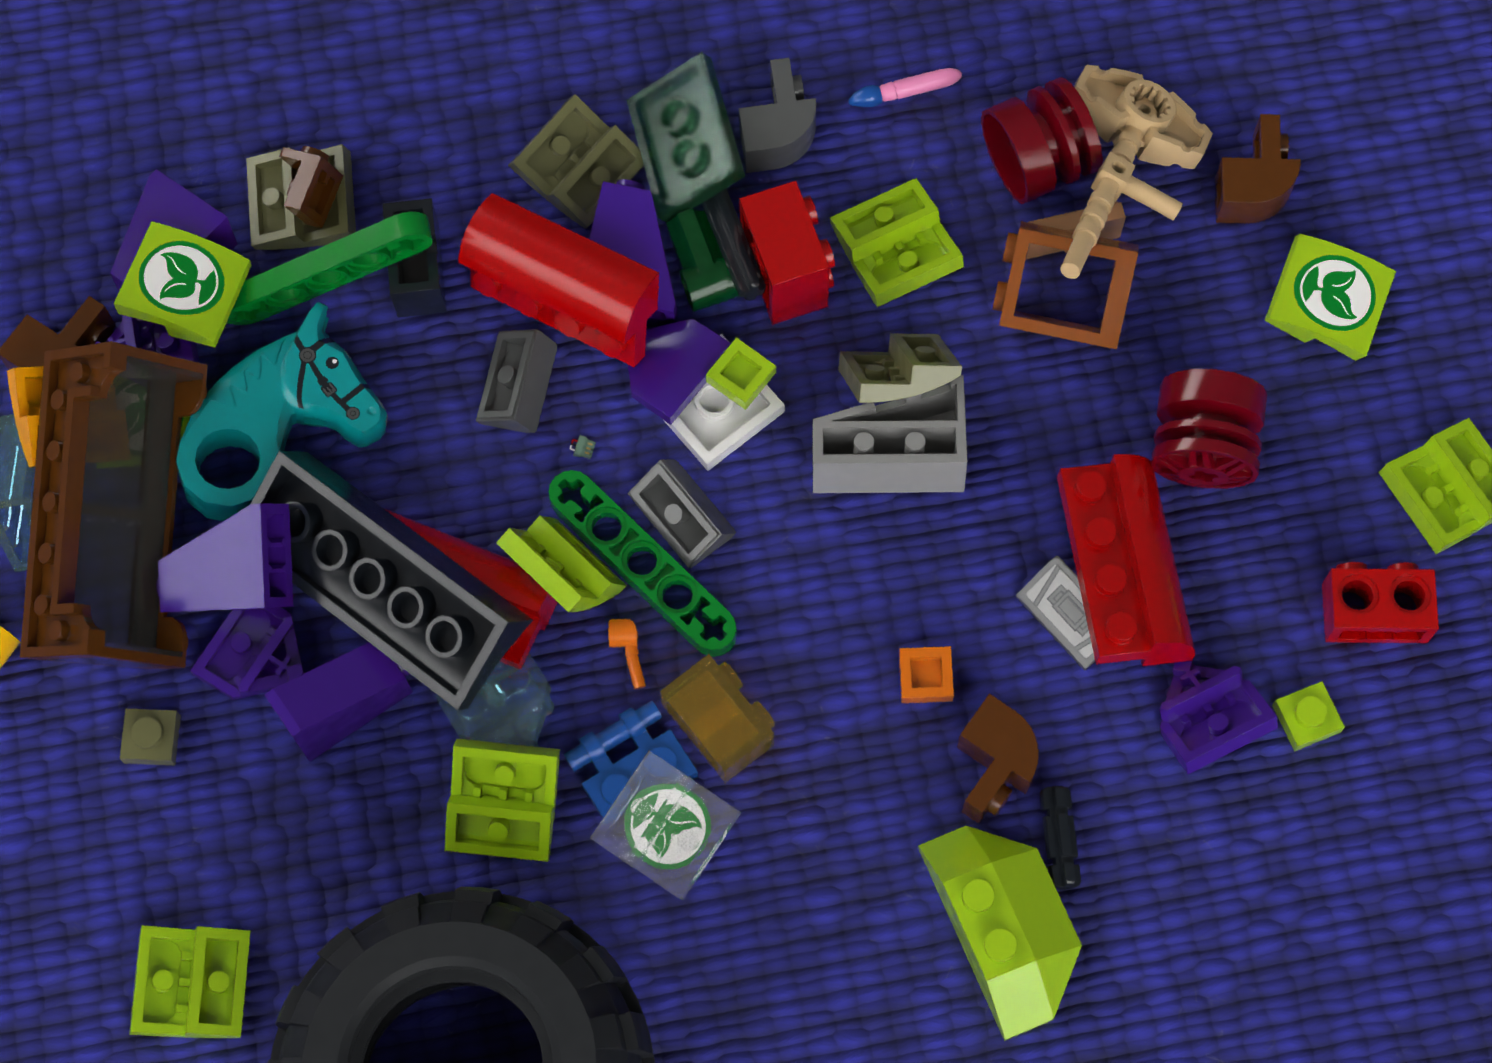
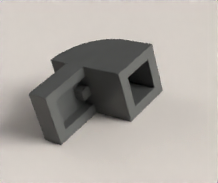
M790 58L770 60V83L774 104L739 108V131L746 173L775 170L789 166L798 161L808 151L813 142L816 130V98L804 99L801 75L792 76Z

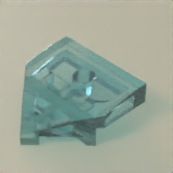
M530 653L521 670L499 661L468 709L457 710L440 696L435 695L441 709L460 739L539 747L537 740L546 716L552 714L555 707L549 696L551 687Z

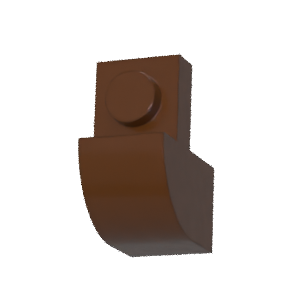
M1260 114L1253 134V158L1222 157L1215 177L1216 223L1247 224L1261 222L1277 214L1287 203L1300 171L1301 159H1287L1289 137L1288 133L1280 132V115Z
M90 296L59 334L27 314L0 347V359L8 370L17 367L44 366L45 351L95 344L97 341L104 343L112 335L116 324L106 307Z
M989 693L961 732L957 744L958 749L987 768L965 799L962 813L978 824L987 812L996 816L1003 808L1013 792L1012 789L1006 786L1008 783L1022 793H1027L1039 758L1038 743L1028 722L1015 710Z

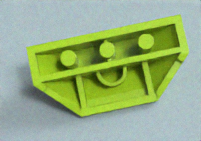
M970 826L961 827L918 845L920 854L1004 1041L1053 1021L1082 944L1038 849Z

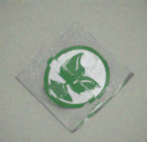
M648 751L590 839L632 868L646 875L677 898L684 900L741 812L653 752Z

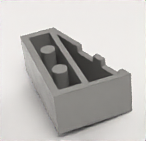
M964 374L947 385L913 397L893 400L876 406L874 403H866L813 419V493L964 492L967 471Z

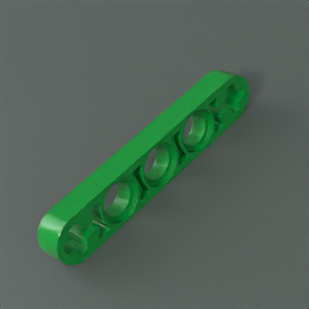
M404 212L391 216L245 280L227 323L247 325L259 322L426 250L432 245L428 217L420 212Z
M569 470L561 472L554 477L548 492L552 509L560 519L699 652L706 656L716 657L722 656L731 650L737 637L735 619L715 597L588 476L580 471ZM567 487L571 491H575L579 487L582 488L580 490L581 499L590 509L583 522L579 521L584 518L583 509L576 502L569 500L565 504L562 503L564 501L562 493L564 488ZM601 518H614L622 526L621 532L613 540L603 541L593 534V526ZM639 551L650 552L657 559L656 567L645 575L635 574L628 567L630 557ZM683 585L691 591L693 596L688 606L682 609H673L665 604L663 596L671 586ZM704 603L707 606L701 609L702 617L710 625L716 626L720 622L724 624L722 628L724 639L721 641L716 637H711L707 641L703 639L705 636L704 626L694 617L701 604ZM693 617L691 623L687 625L685 621Z

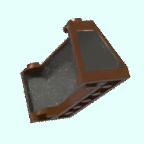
M112 341L45 351L20 658L143 669L186 667L188 649L186 628L179 619L167 617L168 612H160V597L157 592V579L159 577L158 561L172 553L178 478L176 459L181 438L182 417H189L196 413L206 398L208 365Z

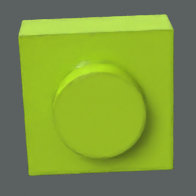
M735 338L706 373V382L746 410L776 374V365L738 338Z
M1323 681L1276 699L1272 705L1294 752L1339 734L1345 728Z

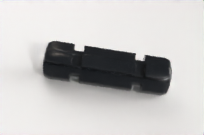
M1063 786L1047 787L1040 791L1039 796L1041 811H1046L1047 816L1043 817L1042 821L1047 860H1052L1053 864L1048 867V872L1056 889H1072L1080 886L1081 875L1079 864L1074 865V859L1078 858L1074 817L1068 816V810L1072 809L1071 792Z

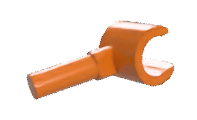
M630 619L609 620V647H625V657L634 690L646 687L638 656V630L635 623Z

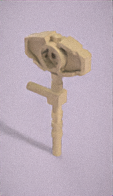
M1086 65L1074 85L1091 114L1098 135L1107 143L1112 141L1114 148L1099 168L1090 187L1095 191L1092 192L1087 202V207L1081 215L1080 222L1075 228L1073 241L1060 267L1061 273L1067 278L1075 279L1080 275L1091 248L1097 244L1101 234L1100 231L1103 230L1108 215L1121 193L1173 221L1183 205L1182 202L1132 176L1136 166L1133 164L1135 155H1137L1138 160L1163 166L1178 164L1181 168L1195 169L1213 133L1206 124H1201L1197 121L1196 113L1173 91L1169 93L1159 84L1144 80L1142 74L1116 68L1102 70L1099 66Z

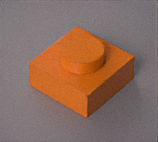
M951 646L899 648L901 703L953 702Z

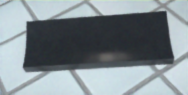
M279 451L251 504H289L292 583L457 710L470 707L496 665L533 621V619L308 452Z

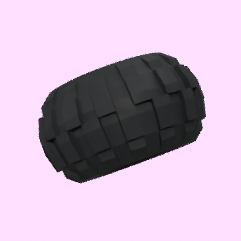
M459 887L451 892H441L425 896L418 892L401 897L382 905V911L367 918L351 930L347 926L334 936L317 953L320 958L307 972L299 986L294 985L284 1001L275 1022L278 1030L272 1047L271 1058L267 1062L369 1063L373 1050L382 1034L404 1010L426 996L442 990L463 986H483L498 992L514 1003L527 1017L537 1035L543 1063H655L650 1033L639 1001L626 975L604 946H600L589 934L574 924L571 918L540 901L531 902L502 894L499 889Z

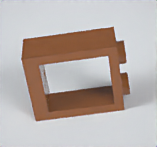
M1021 221L1018 234L1008 232L1002 262L1011 263L1012 265L1008 282L998 281L992 310L1002 312L999 326L1117 350L1139 245L1099 237L1097 244L1091 248L1089 255L1115 260L1100 328L1015 311L1029 243L1068 251L1073 241L1074 232Z

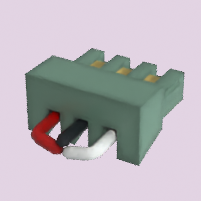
M580 435L578 440H572L570 450L574 451L573 456L591 459L596 442Z

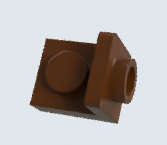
M302 146L301 151L283 147L279 157L297 171L295 178L289 184L284 207L305 224L323 228L344 175L328 162L330 157L321 150L310 146Z

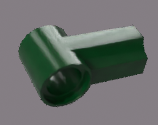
M689 209L678 213L672 220L666 223L667 232L681 267L679 271L692 311L695 312L740 297L704 210Z

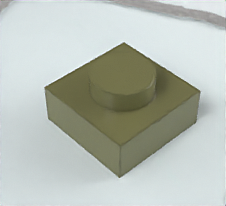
M125 708L120 760L124 764L175 766L181 719L178 711Z

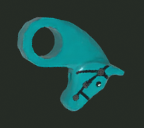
M317 302L309 311L297 332L256 350L231 368L208 391L198 411L191 415L179 444L176 464L187 502L206 518L224 521L251 504L278 452L285 450L287 438L293 424L327 427L336 430L345 440L357 447H367L380 440L384 435L387 425V412L382 403L366 383L347 352L325 333L329 319L326 317L327 305ZM228 446L245 449L252 453L259 462V468L251 480L242 486L231 489L215 487L206 482L199 474L200 466L209 454L216 449Z

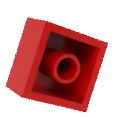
M792 181L739 198L740 223L766 284V290L761 296L772 325L828 307L829 288L834 287V279L830 268L835 267V259L826 238L819 240L814 225L818 224L819 220L811 196L802 197L797 181Z

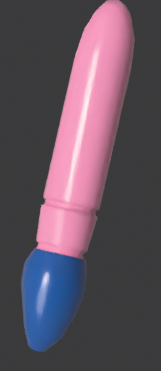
M945 68L891 81L880 86H865L853 93L848 99V103L857 107H874L883 101H893L942 89L958 82L962 78V72L958 69Z

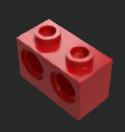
M1347 562L1337 565L1336 568H1331L1322 583L1325 642L1428 643L1439 629L1435 569H1419L1417 564L1408 562L1389 565L1387 569H1367V564ZM1351 592L1359 595L1364 601L1365 609L1356 610L1350 608L1344 602L1342 594ZM1405 593L1414 600L1416 609L1406 610L1400 607L1395 601L1394 594Z

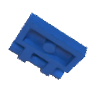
M652 700L637 710L630 707L618 715L619 721L596 735L592 731L578 739L580 742L578 746L563 754L573 772L589 762L595 767L598 774L583 782L582 786L610 831L624 823L625 814L630 802L645 788L663 783L684 786L698 777V771L671 729L653 740L647 732L646 728L662 718L661 713ZM631 737L638 749L612 764L606 752Z

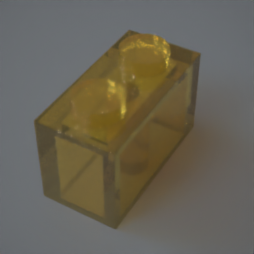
M708 654L660 691L662 706L726 783L774 746V732L771 728L775 726V722L760 702L755 701L753 704H750L742 695L739 689L743 687V683L730 665L726 662L718 665Z

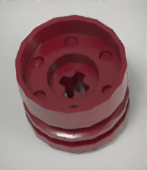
M1062 76L1045 83V88L1038 86L1029 90L1026 99L1027 106L1015 96L982 111V132L990 158L1006 189L1021 204L1054 191L1057 183L1056 175L1066 184L1079 180L1080 174L1087 176L1097 172L1103 163L1101 143L1091 114L1079 92L1070 81Z
M1189 369L1177 371L1164 377L1160 385L1157 417L1163 425L1159 426L1154 434L1156 446L1151 458V466L1154 471L1168 480L1200 488L1227 489L1242 487L1254 482L1259 475L1260 462L1257 457L1262 448V443L1256 433H1259L1264 426L1267 392L1264 386L1254 379L1241 374L1217 369Z

